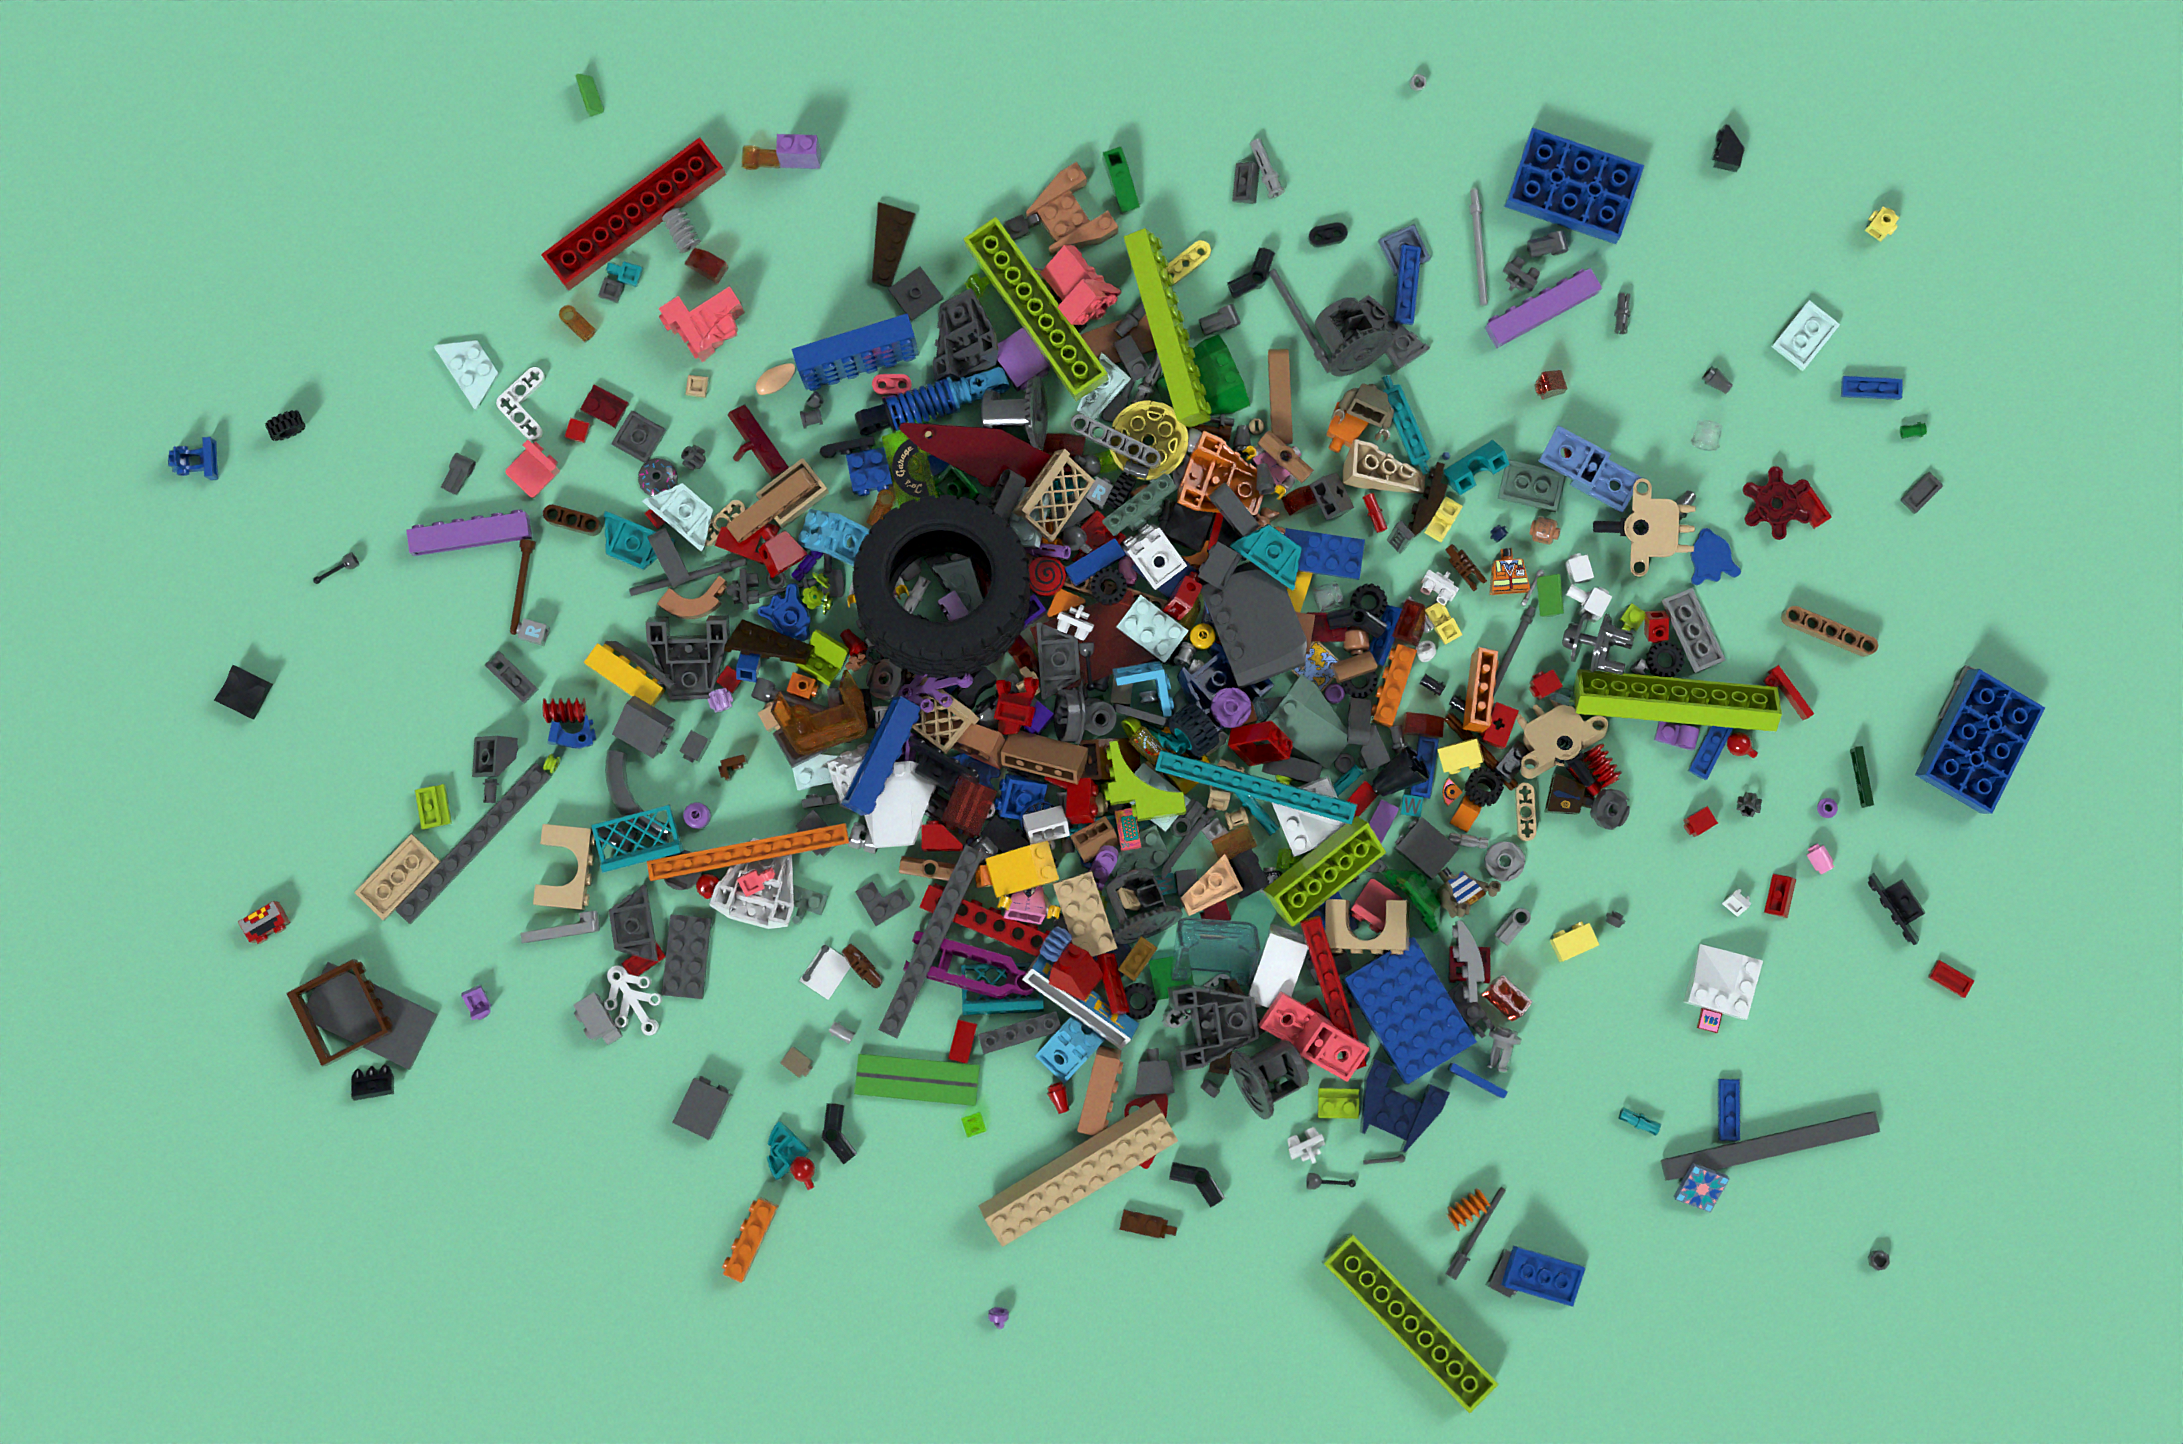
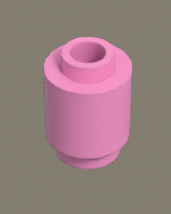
M1129 556L1119 560L1118 570L1119 573L1124 575L1127 586H1135L1138 573L1131 568L1134 561Z
M1817 843L1808 848L1809 853L1806 856L1814 869L1819 871L1820 875L1835 867L1832 863L1834 861L1824 845L1819 846Z

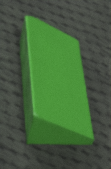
M576 74L575 77L589 116L592 117L603 113V106L593 77Z
M1560 574L1538 577L1537 588L1540 616L1553 617L1563 614Z

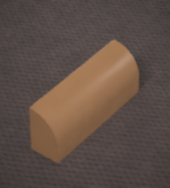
M1019 730L1018 734H1009L1001 750V763L1004 766L1078 784L1086 765L1088 748Z

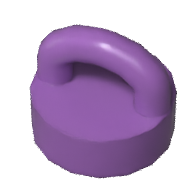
M1002 1307L992 1308L988 1312V1319L998 1329L1004 1328V1322L1009 1319V1311Z

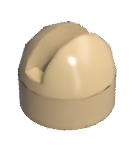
M1258 418L1252 419L1248 426L1249 432L1253 435L1261 434L1264 430L1263 421ZM1255 422H1258L1259 431H1255Z

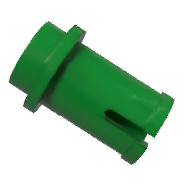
M1917 422L1914 425L1900 426V436L1902 439L1914 436L1923 437V435L1927 434L1925 423Z

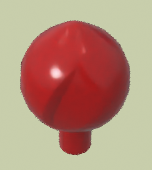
M1736 732L1728 736L1727 748L1731 754L1735 756L1747 754L1753 759L1758 755V752L1751 748L1752 742L1747 734Z
M713 874L700 876L696 883L697 892L706 899L712 898L719 879Z
M796 1157L790 1167L792 1175L797 1181L804 1182L807 1190L813 1189L815 1186L811 1178L815 1173L814 1163L807 1157Z

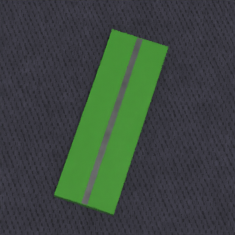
M858 1054L854 1094L976 1106L980 1065Z

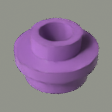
M1824 798L1819 801L1817 811L1820 816L1831 818L1836 815L1838 806L1833 799ZM1826 804L1831 806L1829 812L1825 810Z

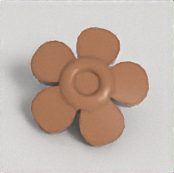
M865 654L852 655L848 659L849 662L845 665L846 669L858 671L867 663Z

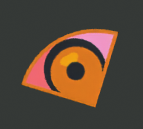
M1450 778L1444 783L1442 791L1445 804L1449 806L1463 793Z

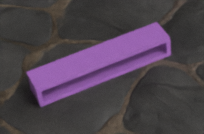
M1589 268L1586 271L1581 269L1573 274V278L1569 280L1564 278L1557 282L1556 287L1552 289L1550 287L1545 288L1539 292L1540 295L1533 298L1531 296L1522 302L1523 305L1517 308L1516 306L1510 307L1505 311L1506 314L1501 317L1496 315L1490 318L1485 329L1496 349L1598 294L1602 287L1592 269Z
M513 510L511 514L503 515V513H493L491 517L483 518V516H473L471 520L466 521L464 519L451 520L452 523L446 524L444 522H434L432 526L426 527L424 525H414L412 529L406 530L409 553L413 556L519 541L520 539H532L530 518L523 510Z

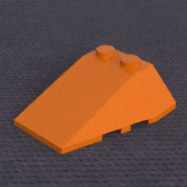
M1203 431L1189 457L1178 488L1177 503L1196 511L1220 513L1208 496L1222 483H1226L1251 515L1257 516L1264 495L1259 494V491L1256 489L1257 469L1251 463L1248 464L1243 460L1237 451L1234 452L1228 447L1222 438Z

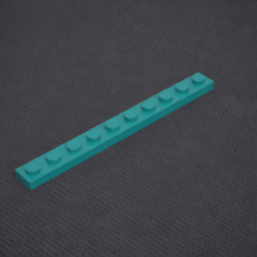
M1160 750L1155 768L1156 771L1351 825L1357 807L1356 803Z

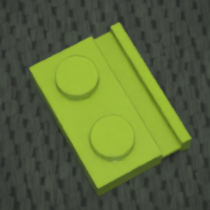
M445 784L415 790L421 829L425 830L452 824Z
M1318 1088V1118L1359 1119V1089Z

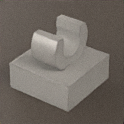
M1218 818L1201 830L1213 846L1230 834Z

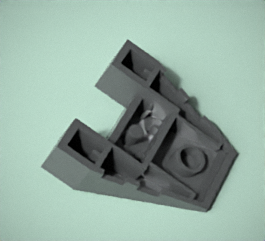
M709 615L706 620L707 635L670 636L669 616L649 617L647 619L646 637L648 646L654 656V661L659 670L664 674H669L671 676L670 679L676 684L671 690L665 686L670 700L710 698L709 693L714 689L725 653L724 646L730 636L729 615Z
M1191 984L1167 987L1170 1007L1174 1011L1190 1009L1194 1043L1175 1047L1177 1066L1182 1071L1203 1068L1209 1065L1208 1063L1218 1058L1220 1059L1226 1056L1225 1054L1259 1038L1254 997Z

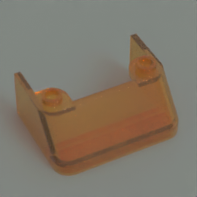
M848 669L843 671L838 688L845 704L811 714L803 705L789 707L781 692L776 693L771 713L798 754L809 755L861 738L866 734L868 723L863 696Z

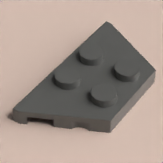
M1036 622L1041 699L1045 700L1081 679L1078 638Z
M645 884L640 886V889L631 896L625 897L620 904H616L609 909L614 949L648 960L658 961L648 889Z

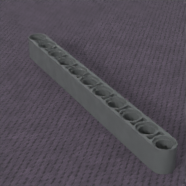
M1872 1111L1662 1159L1661 1164L1665 1181L1685 1177L1692 1163L1717 1170L1881 1131L1876 1112Z

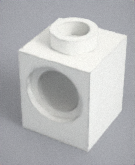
M1581 553L1569 556L1570 559L1565 562L1571 584L1576 585L1591 581L1594 575L1588 554L1582 556Z

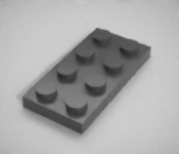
M670 914L662 995L703 999L712 918Z

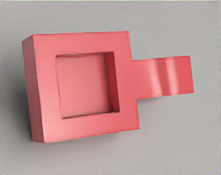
M772 867L760 874L755 869L738 877L737 880L745 896L748 897L765 888L763 883L773 879L775 872Z

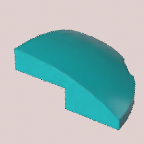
M780 1121L777 1122L768 1139V1145H771V1156H767V1161L776 1180H779L790 1171L791 1164L796 1157H805L810 1150L789 1128Z

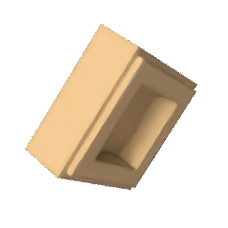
M688 375L685 394L687 396L706 398L709 378Z
M1122 887L1117 891L1124 908L1134 911L1141 908V904L1134 891Z

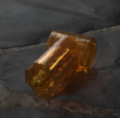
M752 145L743 146L742 168L748 170H756L759 167L780 168L776 150L760 149Z
M566 305L560 309L559 317L561 321L585 343L594 336L597 330L574 307ZM567 312L574 313V317L571 320L564 319V315Z
M885 489L878 493L877 500L867 519V524L873 526L879 519L882 520L887 512L892 510L896 504V497L892 491ZM884 495L892 496V501L889 504L881 502Z

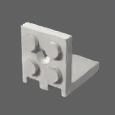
M1146 523L1141 529H1138L1139 533L1134 537L1130 535L1124 539L1121 548L1126 555L1131 557L1153 589L1156 590L1187 565L1162 530L1152 523L1150 525ZM1157 556L1164 558V564L1161 567L1154 565V559Z
M868 743L858 745L857 749L843 752L840 754V757L827 762L840 807L849 809L841 803L867 752Z

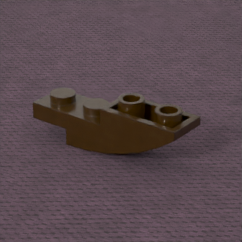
M1437 462L1435 467L1430 469L1428 478L1431 479L1430 486H1426L1423 496L1427 499L1420 498L1417 503L1413 504L1411 514L1414 515L1413 522L1409 521L1408 523L1409 530L1415 535L1413 539L1427 527L1445 496L1448 485L1440 483L1445 466L1443 463Z

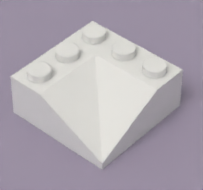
M1328 775L1298 787L1338 799ZM1272 803L1294 857L1315 849L1347 824Z
M1699 944L1683 1002L1741 1020H1747L1763 961Z

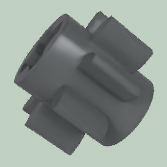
M696 445L692 447L687 446L681 454V458L684 460L682 464L692 470L701 468L706 461V457L703 455L705 450Z
M1745 792L1743 797L1738 796L1736 810H1740L1742 816L1753 817L1755 812H1761L1762 799H1758L1756 793Z

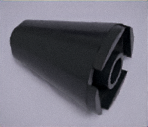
M1406 746L1373 779L1372 789L1377 795L1384 797L1426 782L1429 778V772L1423 760L1419 762L1416 758L1418 756L1417 752L1412 747Z

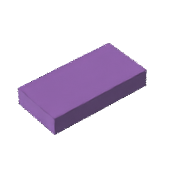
M1382 799L1369 822L1370 827L1381 844L1399 810L1398 807Z

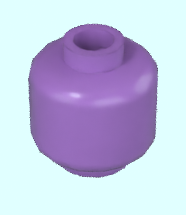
M694 802L685 808L683 817L688 826L694 829H702L709 824L711 813L704 804Z

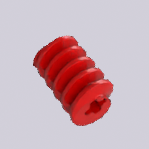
M543 698V717L547 723H551L552 720L558 723L560 720L563 723H567L568 720L571 723H575L578 720L579 723H583L586 716L585 698L582 703L576 698L574 704L571 703L570 698H567L566 704L563 703L562 698H559L558 704L555 703L554 698H551L550 704L547 703L546 698Z
M1604 743L1584 753L1587 754L1584 762L1591 761L1588 768H1596L1592 774L1600 775L1596 781H1604L1601 789L1619 780L1620 778L1618 777L1622 773L1621 771L1614 772L1617 764L1610 765V762L1613 760L1612 757L1605 758L1609 751H1601Z

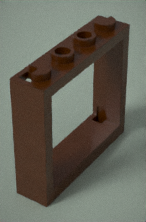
M352 959L286 993L321 1066H328L393 1032L391 1029L393 1026L388 1016L384 1015L382 1011L384 1008L383 1003L379 998L375 997L373 992L375 987L370 979L367 980L364 974L366 969L361 961L358 962V960ZM353 969L382 1030L331 1056L302 995Z

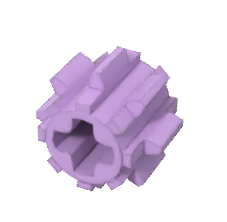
M726 688L709 693L710 698L707 700L710 708L714 709L715 713L733 707L731 702L734 700L731 692H727Z

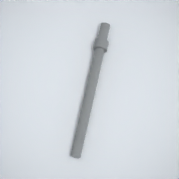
M1471 189V205L1469 207L1473 219L1480 306H1486L1488 301L1480 219L1482 208L1481 204H1479L1478 189Z

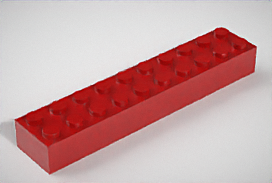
M699 137L543 252L541 256L566 289L570 291L662 223V217L667 212L676 208L681 209L726 175L725 170Z

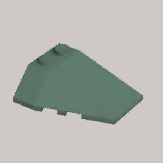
M1302 673L1267 720L1263 721L1272 720L1293 742L1290 756L1320 764L1326 769L1331 766L1348 745L1347 728L1336 715L1330 703L1325 699L1319 687ZM1268 740L1259 741L1262 744L1270 743Z

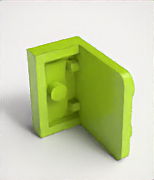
M815 629L809 642L810 645L815 646L813 655L806 665L796 663L795 666L830 686L841 672L849 649L827 633Z

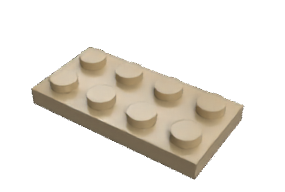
M411 834L354 893L385 921L441 861Z
M1092 871L1053 883L1069 934L1072 935V943L1088 951L1092 957L1117 949Z

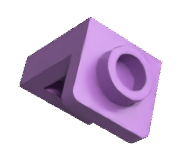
M481 984L462 992V998L470 1011L472 1020H480L489 1015L491 1004Z

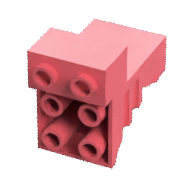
M1064 245L1040 274L1062 300L1058 309L1071 325H1083L1088 320H1098L1105 315V311L1109 306L1116 303L1117 297L1122 291L1111 283H1105L1104 277L1097 275L1096 269L1093 266H1088L1086 260L1082 257V253L1075 246Z
M730 286L690 312L679 296L658 308L661 312L659 318L667 331L672 330L674 335L679 333L685 343L689 342L686 345L695 359L700 358L702 363L715 352V348L723 345L724 341L737 336L738 327L735 320L745 313Z

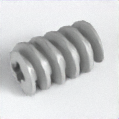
M676 208L667 212L662 219L666 222V227L669 229L670 235L673 236L674 243H677L676 247L680 250L679 253H685L694 249L701 240L693 239L698 234L697 232L690 233L694 226H687L691 221L690 218L683 219L687 212H680V208Z

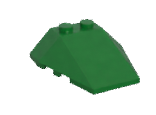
M1215 335L1193 348L1195 353L1193 361L1200 370L1201 376L1198 378L1206 391L1204 398L1211 408L1209 415L1233 414L1249 407L1250 402L1244 382L1227 345L1220 335ZM1162 375L1156 381L1155 386L1162 402L1173 408L1165 377Z
M1384 870L1382 874L1394 888L1399 886L1424 915L1421 921L1433 935L1437 934L1440 926V898L1434 889L1430 890L1428 888L1425 877L1421 873L1417 874L1413 871Z

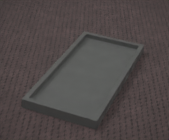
M327 962L321 975L338 966ZM349 971L315 988L306 1004L317 1026L352 1043H357L382 1030L356 975ZM373 983L375 987L374 995L383 1003L384 1008L382 1011L385 1016L390 1018L393 1032L363 1048L411 1070L438 1014Z

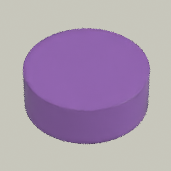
M1336 683L1330 684L1324 691L1325 699L1331 704L1340 703L1345 695L1343 687Z

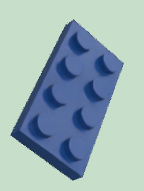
M1285 529L1284 535L1302 548L1298 571L1356 580L1360 579L1365 539Z
M1513 1246L1501 1285L1573 1307L1585 1267Z

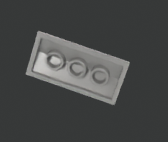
M1693 588L1661 600L1695 673L1725 661V657Z

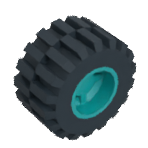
M1187 704L1168 719L1171 734L1177 740L1185 743L1187 746L1185 752L1195 759L1201 758L1220 742L1214 723L1196 705Z

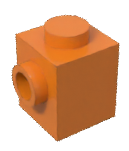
M793 672L786 691L789 694L811 701L812 696L816 697L819 686L815 679Z

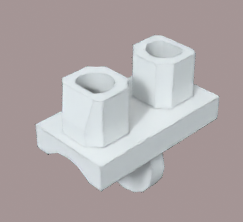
M1428 570L1421 582L1420 591L1426 595H1430L1432 590L1439 594L1436 599L1437 602L1444 606L1453 600L1459 588L1453 585L1454 581L1448 578L1450 572L1447 571L1445 575H1442L1439 572L1435 574Z
M1080 605L1079 609L1070 608L1069 613L1076 615L1075 617L1062 611L1057 617L1059 619L1057 630L1067 633L1071 624L1077 626L1074 637L1085 640L1089 632L1093 630L1094 624L1080 619L1082 617L1088 620L1090 615L1083 612V605Z
M1312 1127L1305 1131L1307 1141L1300 1143L1297 1135L1287 1139L1288 1150L1292 1160L1301 1157L1302 1162L1310 1159L1312 1164L1316 1163L1315 1156L1321 1154L1319 1148L1324 1146L1325 1142L1322 1134L1319 1135L1317 1130Z

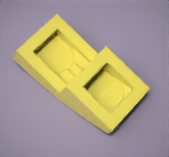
M1445 497L1424 533L1442 543L1463 506Z
M1436 602L1424 609V613L1434 624V630L1444 645L1462 636L1454 618L1450 616L1445 605L1443 606Z

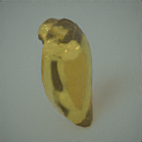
M1198 597L1191 610L1181 621V625L1188 630V633L1183 638L1188 641L1191 629L1201 609V602Z

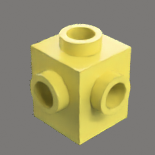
M1883 206L1879 211L1875 210L1868 219L1871 222L1865 231L1881 242L1887 234L1892 235L1898 225L1895 223L1899 217L1896 216L1892 209Z

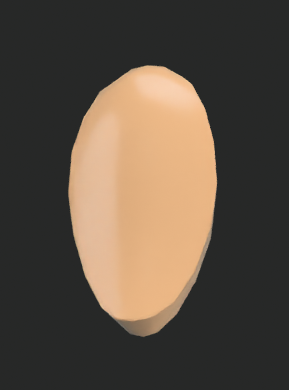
M788 363L776 366L763 373L756 383L757 393L759 395H767L782 389L795 372L794 364Z

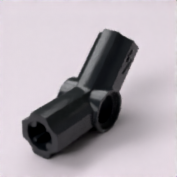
M1259 247L1251 271L1227 283L1234 299L1264 287L1275 252ZM1260 275L1263 280L1256 282L1252 277Z
M1359 604L1351 605L1349 608L1326 612L1330 630L1356 625L1378 639L1382 636L1387 626L1385 622L1365 610ZM1357 611H1361V617L1358 619H1354V613Z
M827 1103L822 1138L844 1165L858 1154L841 1132L845 1105ZM829 1129H834L837 1132V1138L834 1141L827 1138V1131Z
M1172 1162L1169 1180L1196 1185L1210 1208L1225 1199L1205 1168ZM1199 1171L1206 1173V1180L1202 1183L1197 1182L1195 1179V1175Z

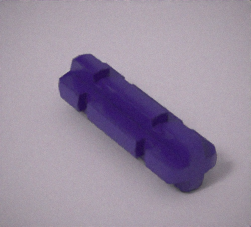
M811 550V554L807 555L799 564V569L793 571L792 577L800 582L805 577L804 574H807L817 563L816 560L823 556V552Z

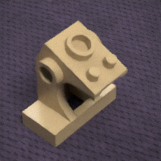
M1221 759L1217 764L1218 766L1240 772L1245 770L1242 767L1236 768V765L1229 760L1224 761ZM1210 786L1207 808L1227 811L1231 793L1226 792L1225 789Z

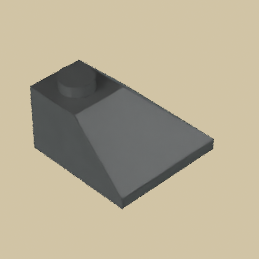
M505 736L475 737L472 777L499 776L517 758L518 738Z

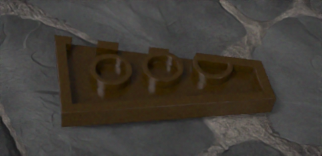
M878 202L872 274L873 283L888 288L893 285L916 216L915 213Z
M742 619L725 644L724 651L732 652V650L741 651V654L744 655L753 653L761 655L762 658L777 657L780 658V661L806 665L815 651V646Z

